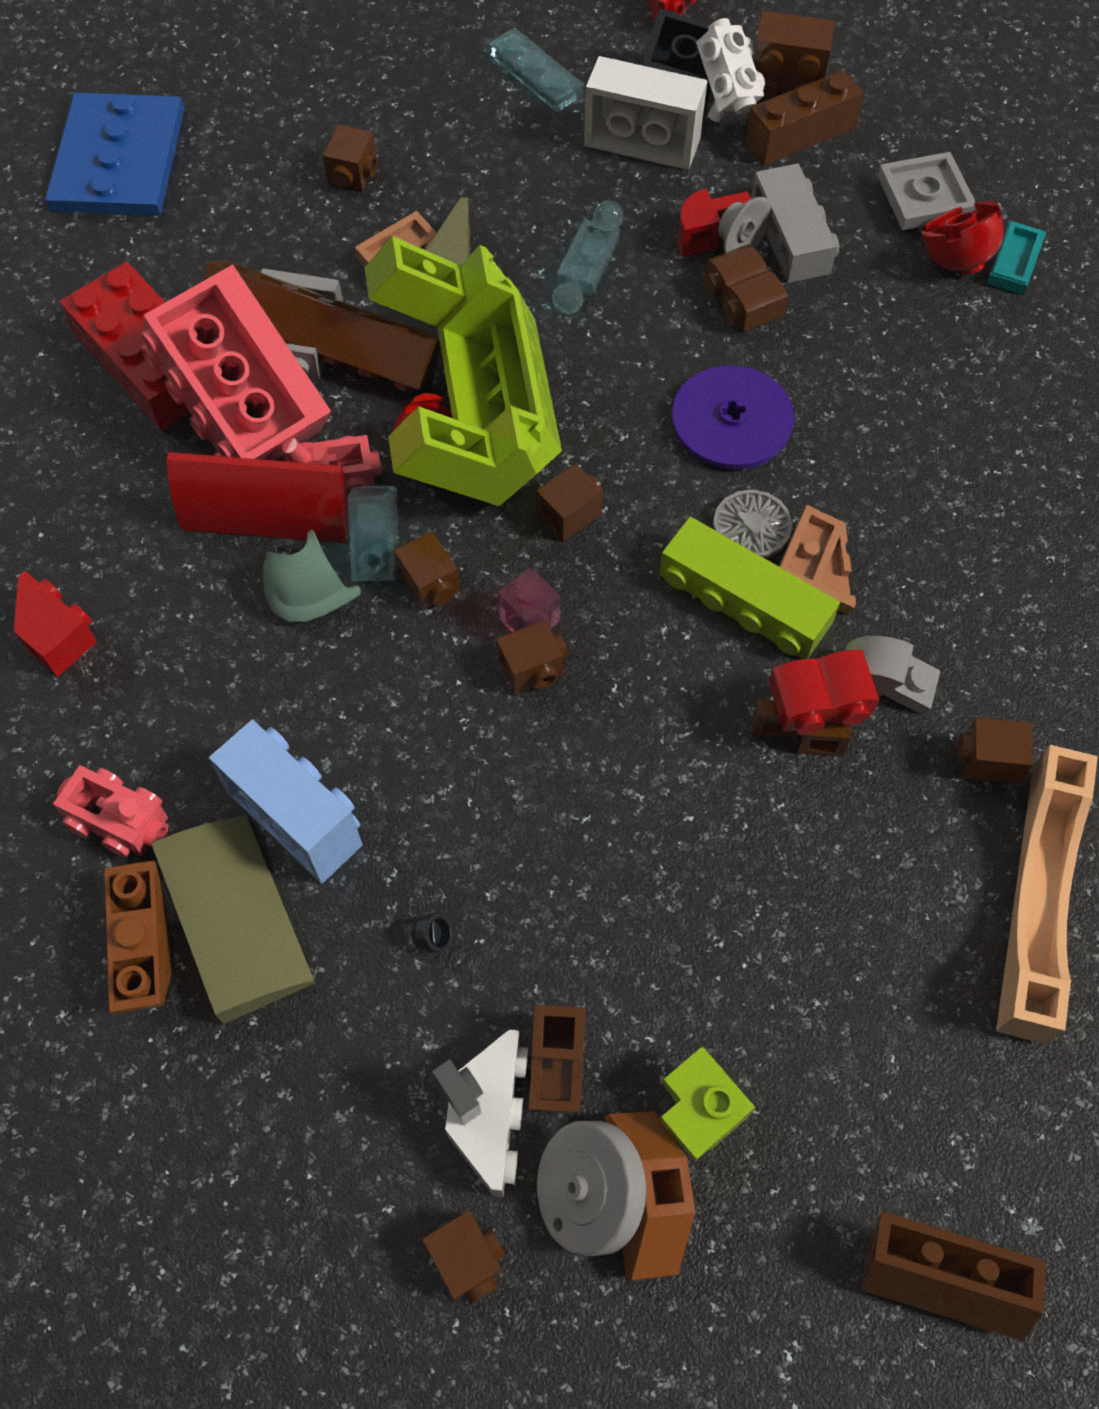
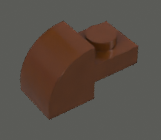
M773 697L765 700L758 699L752 716V735L797 738V754L842 757L851 739L850 726L843 725L842 722L825 723L823 729L808 735H799L797 731L784 732Z
M534 1005L529 1096L530 1110L580 1113L586 1008Z

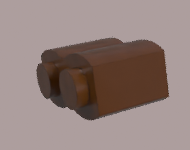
M747 244L707 261L706 274L703 277L705 289L711 297L715 296L723 305L726 319L730 323H734L742 332L784 316L788 299L786 290L777 276L767 269L761 255L753 246Z

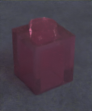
M531 567L497 592L499 619L512 632L545 619L550 629L560 622V595Z

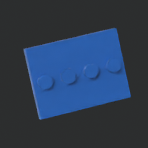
M74 93L45 199L49 211L161 216L185 109L182 97Z

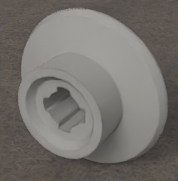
M755 197L745 204L735 202L725 211L718 227L719 237L724 240L725 253L747 244L756 249L760 244L771 217V204L766 197Z

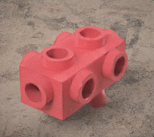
M367 435L345 436L336 440L316 443L304 442L301 444L296 439L289 438L282 447L285 461L342 466L348 497L351 499L363 497L369 489H375L374 477L382 476L379 451L370 452Z
M79 765L72 777H68L60 785L56 800L53 803L55 808L65 818L62 822L65 828L83 838H87L90 832L104 837L101 844L123 858H126L130 851L143 857L149 847L153 848L152 842L166 837L168 824L165 822L168 816L160 806L163 801L157 795L142 787H138L134 792L122 786L123 781L119 777L103 768H99L95 773ZM95 804L101 811L99 814L90 812Z

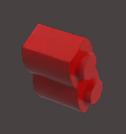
M861 649L840 651L818 659H802L788 662L772 668L769 678L770 689L784 732L797 731L799 735H808L820 731L824 728L825 723L842 722L846 726L856 725L869 719L870 714L874 713L879 702L864 652Z

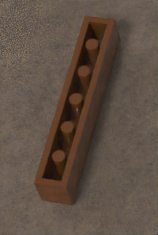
M228 260L208 262L204 280L232 264L234 265L285 343L316 348L317 353L321 354L320 359L326 363L342 366L344 363L357 367L356 372L372 379H379L380 376L394 381L393 386L403 391L414 393L417 389L419 390L432 384L441 351L439 336Z

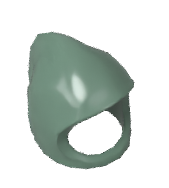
M313 530L307 532L306 544L299 552L294 554L266 552L263 587L268 605L276 615L288 622H306L324 616L361 594L359 586L346 587L343 585L327 560Z

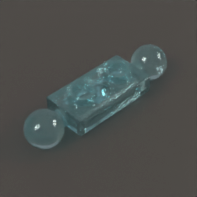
M602 201L594 210V221L583 220L557 272L558 286L553 292L552 300L555 308L563 314H573L581 308L584 299L583 292L591 295L594 294L619 242L620 229L618 228L623 221V210L615 201Z

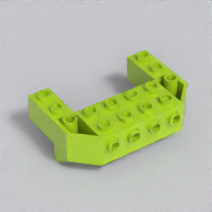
M391 236L364 267L369 300L438 328L452 418L418 406L388 436L393 473L500 506L562 451L535 318L518 289L509 277L506 278L486 247L479 245L461 265H458Z

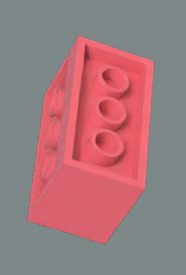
M233 264L143 315V332L141 333L143 345L140 346V349L145 359L153 369L160 367L168 379L165 382V386L169 394L178 405L184 402L192 414L189 421L193 429L202 440L207 438L210 440L217 451L214 453V456L276 460L284 455L282 447L287 439L294 438L301 444L318 434L323 428L331 410Z

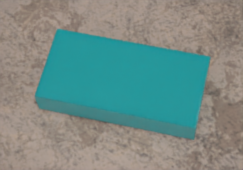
M1009 221L986 284L1024 295L1046 231Z

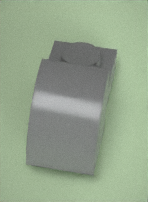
M864 636L847 643L845 651L863 650L878 697L885 695L919 714L931 709L940 670L911 656L914 645L886 636Z

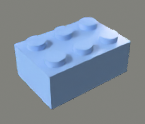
M252 719L215 751L209 759L228 795L322 884L363 846L357 830L360 827V823L352 814L355 807L341 790L335 787L329 791L320 783L321 774L306 758L301 757L297 761L287 752L290 748L288 743L275 729L269 727L265 731Z

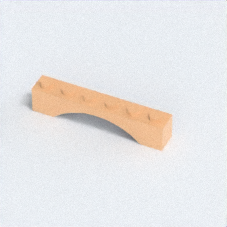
M1049 745L1033 766L998 1013L997 1032L1047 1044L1066 1029L1071 986L1067 959L1069 898L1078 848L1093 799L1098 756Z

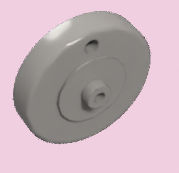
M576 1121L562 1127L548 1142L539 1164L537 1196L541 1216L553 1239L566 1251L577 1256L589 1257L614 1253L624 1247L634 1236L641 1222L645 1207V1174L635 1146L618 1127L603 1121Z

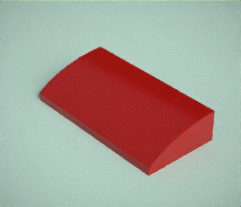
M168 452L166 460L169 486L175 514L181 530L307 540V532L313 530L318 541L348 542L352 511L342 466Z

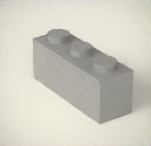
M799 163L756 172L751 199L766 197L771 204V217L766 230V236L787 283L831 274L834 259L839 254L838 238L835 233H831L826 223L825 210L822 205L817 204L813 195L811 180L805 178Z

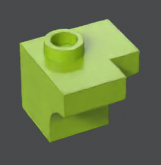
M703 1046L664 1078L662 1082L673 1097L676 1105L667 1111L660 1121L694 1162L726 1138L749 1117L755 1108Z

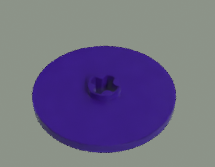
M718 366L697 373L682 385L673 403L672 425L681 445L700 461L724 469H747L770 461L785 448L794 426V410L791 400L784 389L766 374L742 366ZM733 413L734 417L738 418L739 420H732V417L727 414Z

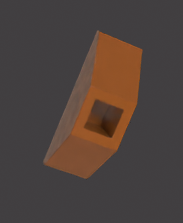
M148 861L104 868L109 1012L113 1015L162 1007L172 975L170 922L156 863Z
M655 1111L608 1114L605 1116V1122L618 1127L635 1146L643 1165L646 1182V1200L641 1222L631 1240L622 1247L626 1281L678 1275L696 1213L687 1156L671 1133L661 1123Z

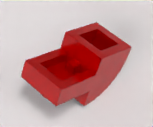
M702 189L688 197L681 208L677 245L681 257L718 249V227L723 214L733 203L741 202L745 204L751 198L748 191L711 199L707 189Z

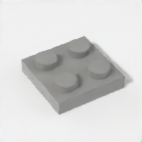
M951 152L880 164L877 177L902 230L925 226L938 215L960 206L963 213L975 210L974 203L976 202Z

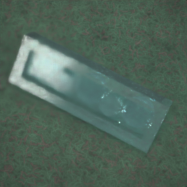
M515 27L488 43V55L556 112L584 96V83Z

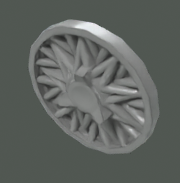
M753 489L737 491L725 497L716 508L713 520V529L765 559L781 552L789 542L793 526L790 512L781 500L767 492Z

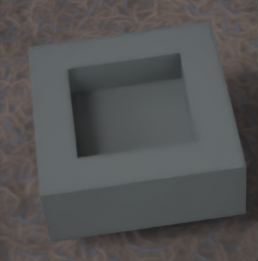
M449 1059L432 1071L436 1083L463 1125H466L482 1113L477 1098L484 1093L467 1067L458 1072Z

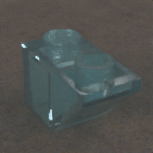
M354 486L348 495L352 581H395L396 559L394 550L397 549L398 536L396 486Z

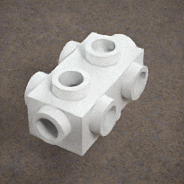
M727 18L719 19L713 22L708 27V32L696 42L715 98L708 112V117L715 122H720L725 112H735L736 115L750 112V108L757 105L756 102L764 97L763 89L765 85L764 77L760 72L756 71L751 57L753 53L752 41L749 37H745L742 26L731 25Z

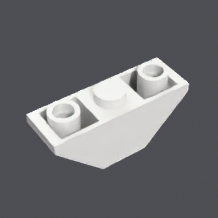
M508 1030L459 1070L461 1071L467 1067L481 1087L484 1094L478 1097L477 1101L480 1104L482 1113L466 1125H463L451 1104L448 1103L445 1127L448 1138L490 1193L498 1197H504L505 1183L515 1184L518 1151L509 1150L510 1131L520 1130L523 1098H514L516 1077L526 1078L529 1047L520 1046V1035L517 1030Z

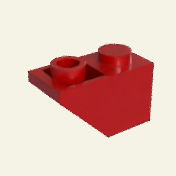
M24 571L18 576L14 632L26 650L58 677L97 642L88 627L92 620L75 603L69 607L61 601L63 598L61 593L48 580L43 579L41 582H38Z

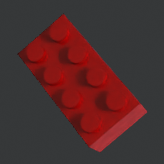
M127 261L59 301L74 335L160 430H163L190 412L184 402L178 405L173 400L165 386V382L168 379L160 367L153 369L140 349V346L143 345L141 337L143 332V315L164 304L165 301Z

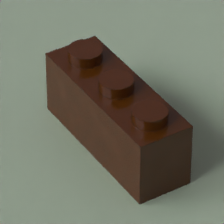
M842 70L754 105L750 108L745 142L763 165H766L856 128L864 92L847 72Z
M881 1211L867 1242L860 1290L1024 1341L1043 1314L1046 1261Z

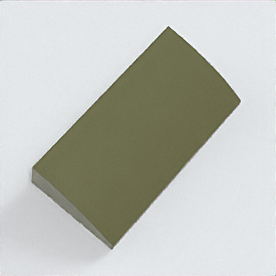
M247 815L199 825L151 843L212 1008L217 1018L223 1024L315 984Z

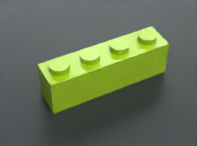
M691 516L662 552L659 575L670 586L678 590L684 589L701 599L702 603L709 609L727 614L737 620L745 630L761 634L773 641L786 654L797 655L802 659H808L833 624L840 605V601Z

